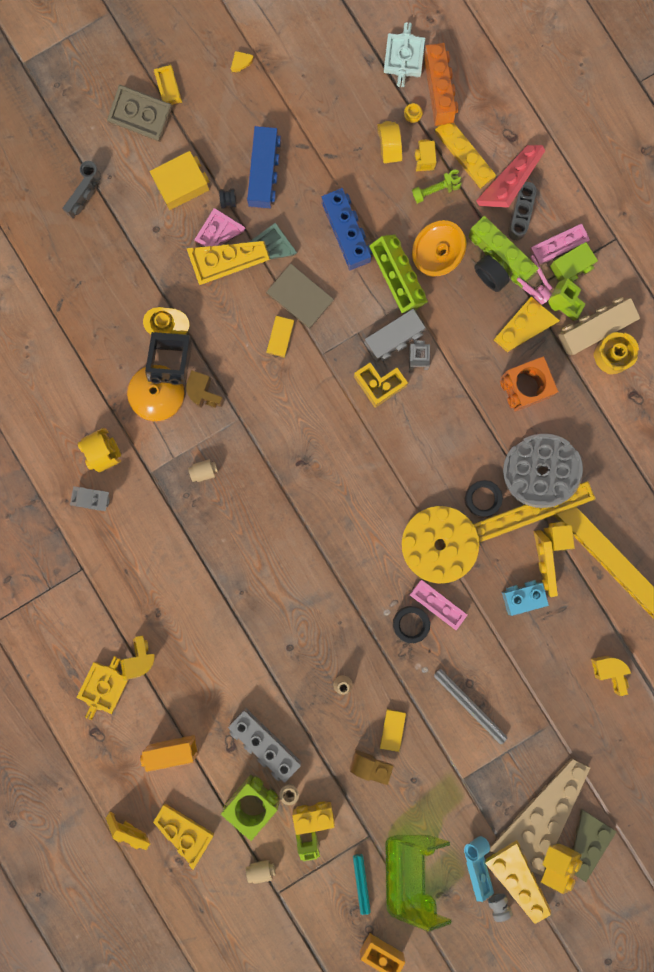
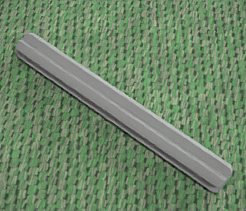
M439 669L434 674V677L499 744H503L507 740V736L442 669Z

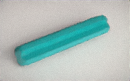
M362 854L353 855L360 913L361 915H368L371 913L364 858Z

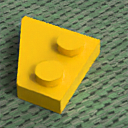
M112 812L108 813L106 820L114 840L129 843L135 849L147 850L150 842L146 833L135 828L127 821L124 824L117 822L115 814Z

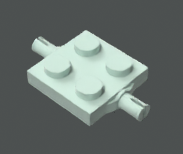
M408 22L404 23L403 33L398 35L388 33L384 73L398 75V87H400V84L401 87L405 86V78L407 76L421 77L425 38L412 35L411 23H409L407 30Z

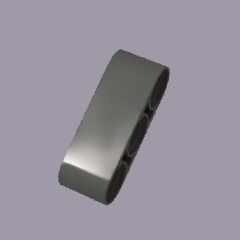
M525 182L515 197L508 229L509 237L515 241L521 240L529 228L536 196V187L531 182ZM522 191H527L530 196H525ZM518 209H524L526 214H521ZM514 227H520L522 232H516Z

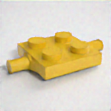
M113 656L110 666H104L96 661L93 662L77 695L78 699L90 706L85 718L93 720L97 710L113 714L129 681L123 680V674L116 670L121 658Z

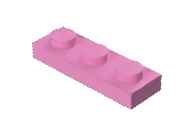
M580 224L531 247L530 252L540 266L585 242L588 243L590 239L583 225Z
M422 580L418 582L409 594L455 630L459 628L468 616Z

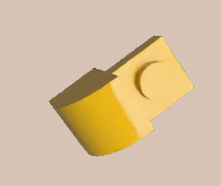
M391 121L377 124L383 163L402 161L399 125Z
M143 636L133 639L136 657L120 661L123 680L141 677L151 669L154 663V654L146 655L148 643L147 640H144Z
M611 656L592 658L591 662L595 678L599 680L611 678L615 694L619 696L628 695L627 689L629 684L624 675L631 674L629 667L623 661Z

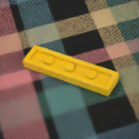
M455 123L440 125L435 129L436 135L480 189L495 179L496 174Z

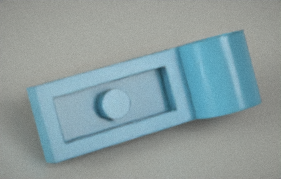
M482 836L475 838L464 847L468 871L478 902H484L494 894L484 855L490 851V845Z

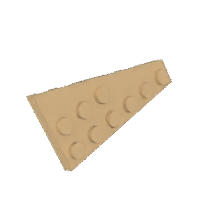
M570 758L555 774L552 781L541 789L542 791L539 795L533 798L514 818L512 824L501 832L499 838L490 844V851L496 853L518 840L530 870L542 876L546 868L542 864L548 847L557 844L590 767Z

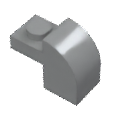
M73 486L70 505L106 511L110 500L109 492Z

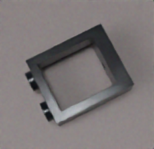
M151 333L145 369L148 382L155 384L170 383L172 385L186 384L192 347L190 335ZM156 349L183 351L180 370L153 368Z

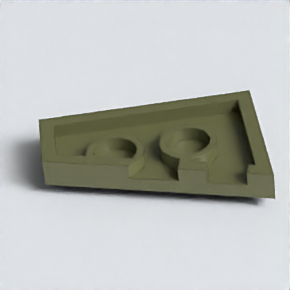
M581 809L579 826L576 829V839L572 850L582 854L580 859L582 865L580 870L575 872V876L587 882L616 831Z

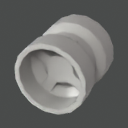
M504 893L493 895L487 900L489 907L493 909L492 915L496 922L506 921L513 916L511 908L507 905L508 900Z

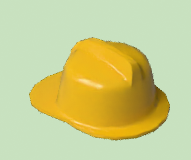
M152 308L146 312L143 318L144 328L149 334L156 332L185 335L190 326L186 314L173 308Z

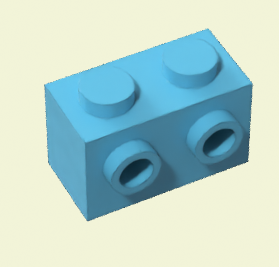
M536 580L525 582V586L519 588L517 585L507 587V591L502 592L506 610L510 616L549 606L543 583H536Z

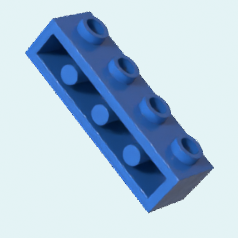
M254 126L247 197L249 207L271 209L272 202H275L276 191L273 190V184H277L278 173L275 172V166L279 165V154L276 153L277 147L281 146V136L278 135L277 128Z
M343 188L321 196V203L349 270L370 263L373 253L369 244L366 245L364 241L366 236L363 228H359L357 224L359 220L356 211L351 210L349 194H345Z

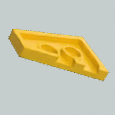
M542 530L534 531L539 557V569L543 578L541 583H543L544 590L549 597L558 596L552 542Z
M164 803L153 823L167 840L172 842L177 852L186 859L191 869L194 870L212 840L214 833Z

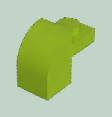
M568 278L557 283L549 298V305L554 311H562L573 321L579 318L585 303L578 298L581 289Z

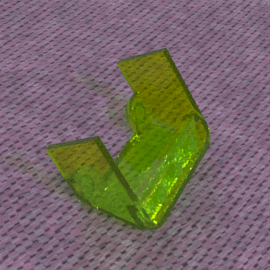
M394 835L387 838L385 844L386 906L390 916L428 932L451 924V919L437 914V905L433 897L425 894L424 855H433L435 850L450 846V841L430 835Z

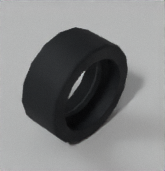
M485 255L474 266L479 278L495 292H499L510 281L509 275L502 265L489 255Z
M477 481L469 486L465 493L466 507L476 516L485 517L493 515L502 505V492L498 485L492 481ZM485 487L493 492L495 501L489 509L481 510L474 505L472 497L478 488Z
M407 606L401 608L396 613L393 619V628L395 634L402 641L418 643L427 637L430 631V620L422 609L416 606ZM415 613L422 619L423 628L415 636H408L401 630L400 621L406 614Z

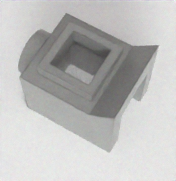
M414 341V344H410L409 370H413L414 367H424V370L429 369L430 344H425V341Z

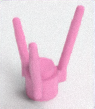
M531 255L530 258L539 268L537 272L545 286L539 285L534 290L521 278H517V281L524 286L522 289L543 305L552 295L550 290L553 287L548 283L535 257Z

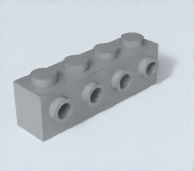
M247 708L229 725L230 735L236 740L240 739L244 743L243 747L250 754L253 752L263 767L267 766L272 770L271 774L276 780H282L285 783L301 766V761Z

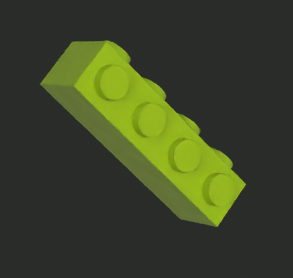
M485 216L471 228L468 236L470 240L480 247L485 255H489L497 260L515 284L523 288L524 286L517 281V278H521L528 283L536 275L539 268Z
M396 235L381 236L369 245L401 313H407L412 309L415 311L428 302L426 294L421 288L417 275L412 270L409 259L405 255L401 242Z

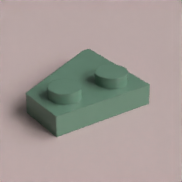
M276 223L250 241H265L270 259L297 254Z

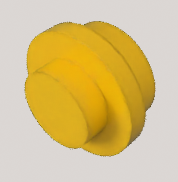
M412 103L406 106L404 118L408 122L416 123L421 119L422 109L418 104Z

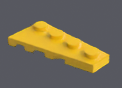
M265 241L186 248L199 285L271 260Z

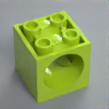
M251 774L225 803L221 815L250 841L254 839L277 812L279 805L277 793L272 789H266L263 786V781L257 776L253 777ZM248 795L257 796L263 801L265 811L255 816L248 815L241 810V801L239 800Z

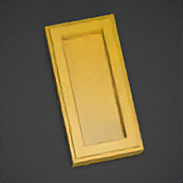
M172 65L154 69L162 101L171 105L181 103L182 100Z
M279 316L275 317L267 348L268 354L285 358L294 320Z
M386 709L380 749L400 751L406 712Z

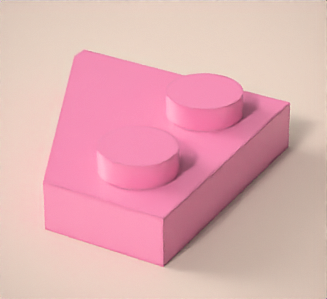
M214 208L194 240L202 247L223 245L243 233L245 227Z

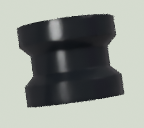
M230 188L228 191L219 189L221 209L227 206L237 207L235 189Z

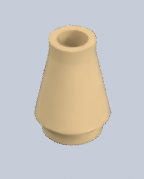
M341 675L334 680L333 687L338 694L345 695L352 690L353 683L348 676ZM345 684L347 688L341 690L340 685Z
M287 784L280 790L279 798L282 803L292 805L297 802L299 792L293 784Z

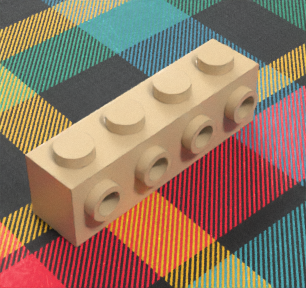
M623 296L618 297L612 301L613 304L610 306H602L595 310V314L581 317L577 324H569L563 327V331L557 335L566 354L574 355L604 339L611 333L617 332L639 320L640 317L632 299L623 298Z

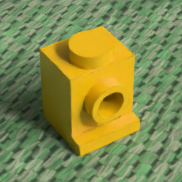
M423 139L418 142V149H415L416 171L435 169V141Z

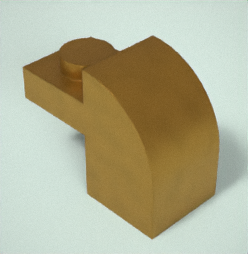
M191 370L186 390L193 403L202 408L204 401H206L205 405L213 408H216V406L222 407L224 399L207 392L212 379L207 375Z
M355 749L350 772L364 780H372L388 785L394 766L393 764L374 759V755Z

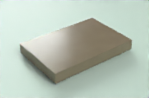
M119 84L107 121L160 142L173 106Z
M292 264L285 269L266 292L309 329L334 301L332 297Z

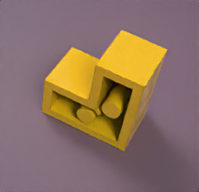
M368 363L354 373L355 380L375 408L403 390L408 384L398 368H395L381 378L373 365Z
M561 843L549 846L542 864L546 867L541 883L562 894L572 891L575 885V879H573L575 872H578L582 865L580 860L582 854Z

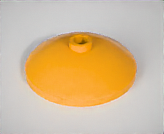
M441 220L429 224L418 234L414 241L412 258L415 266L428 276L435 277L448 274L460 264L465 255L467 245L465 234L457 224L451 221Z
M154 365L153 367L157 369H170L162 365ZM146 367L136 372L129 382L127 390L129 404L133 411L145 420L154 422L167 420L174 416L181 408L185 395L183 384L172 385L170 383L155 384L148 382L145 373ZM152 388L157 389L155 394H151Z

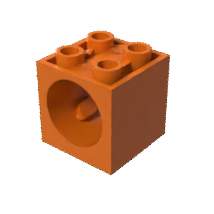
M544 356L509 369L501 376V387L504 391L506 390L508 404L515 412L547 400L558 393ZM526 374L535 379L538 386L535 393L536 396L528 397L518 390L516 384L518 375Z

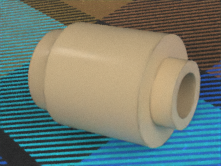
M210 459L188 467L192 482H201L215 478V473H218L216 463L211 462Z
M270 860L251 863L250 866L246 867L248 883L258 884L272 881L273 876L276 875L275 865L270 863Z

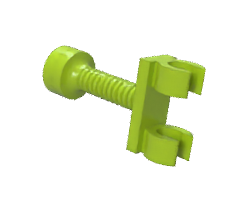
M452 170L449 174L445 173L444 181L424 188V190L419 187L412 189L416 204L423 202L425 195L440 191L443 188H447L448 193L452 192V190L460 189L462 184L458 183L461 181V177H452V175L458 174L459 170Z

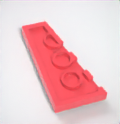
M527 145L476 200L478 205L509 207L544 154L545 149L543 145Z

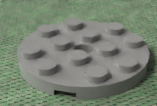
M536 434L524 438V441L511 448L504 462V479L510 493L523 504L537 508L557 506L572 497L579 488L583 476L582 460L578 451L566 439L553 434ZM540 467H546L549 470L543 475L537 472Z

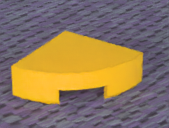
M235 51L231 72H240L242 69L250 66L254 59L253 55Z

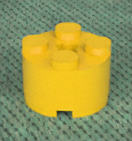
M614 332L598 343L593 356L597 366L602 371L610 375L618 374L635 364L638 358L639 347L637 341L630 334Z
M101 428L83 437L77 443L80 451L86 457L85 463L87 467L99 473L121 462L118 459L121 457L119 447L113 437L109 439L106 435L109 432L105 428Z

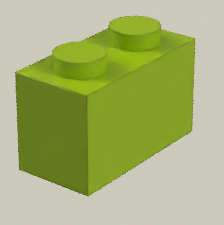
M585 242L555 260L550 265V268L558 281L568 278L574 282L581 273L586 275L594 270V265L598 260Z

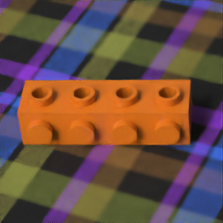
M445 43L426 45L424 55L435 126L448 123L453 124L455 114L458 113V102H454L455 85L451 84L453 77L452 68L448 67L450 55L449 51L445 49Z

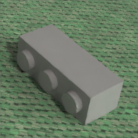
M414 309L366 338L364 344L376 362L380 359L383 362L392 356L391 352L396 349L397 351L404 349L410 340L416 341L423 336L425 326Z

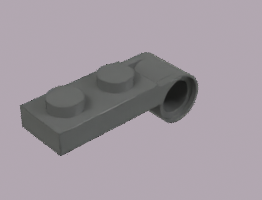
M85 161L80 165V173L84 179L62 208L73 219L81 213L84 203L91 199L95 186L101 179V174L92 161ZM90 170H94L92 175H87Z

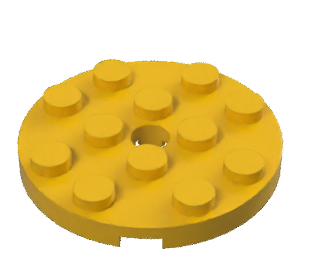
M446 506L430 507L417 513L407 524L402 537V553L408 567L418 577L432 583H450L466 575L475 564L479 553V537L473 523L460 511ZM438 539H442L446 543V547L443 550H437L435 547V542Z

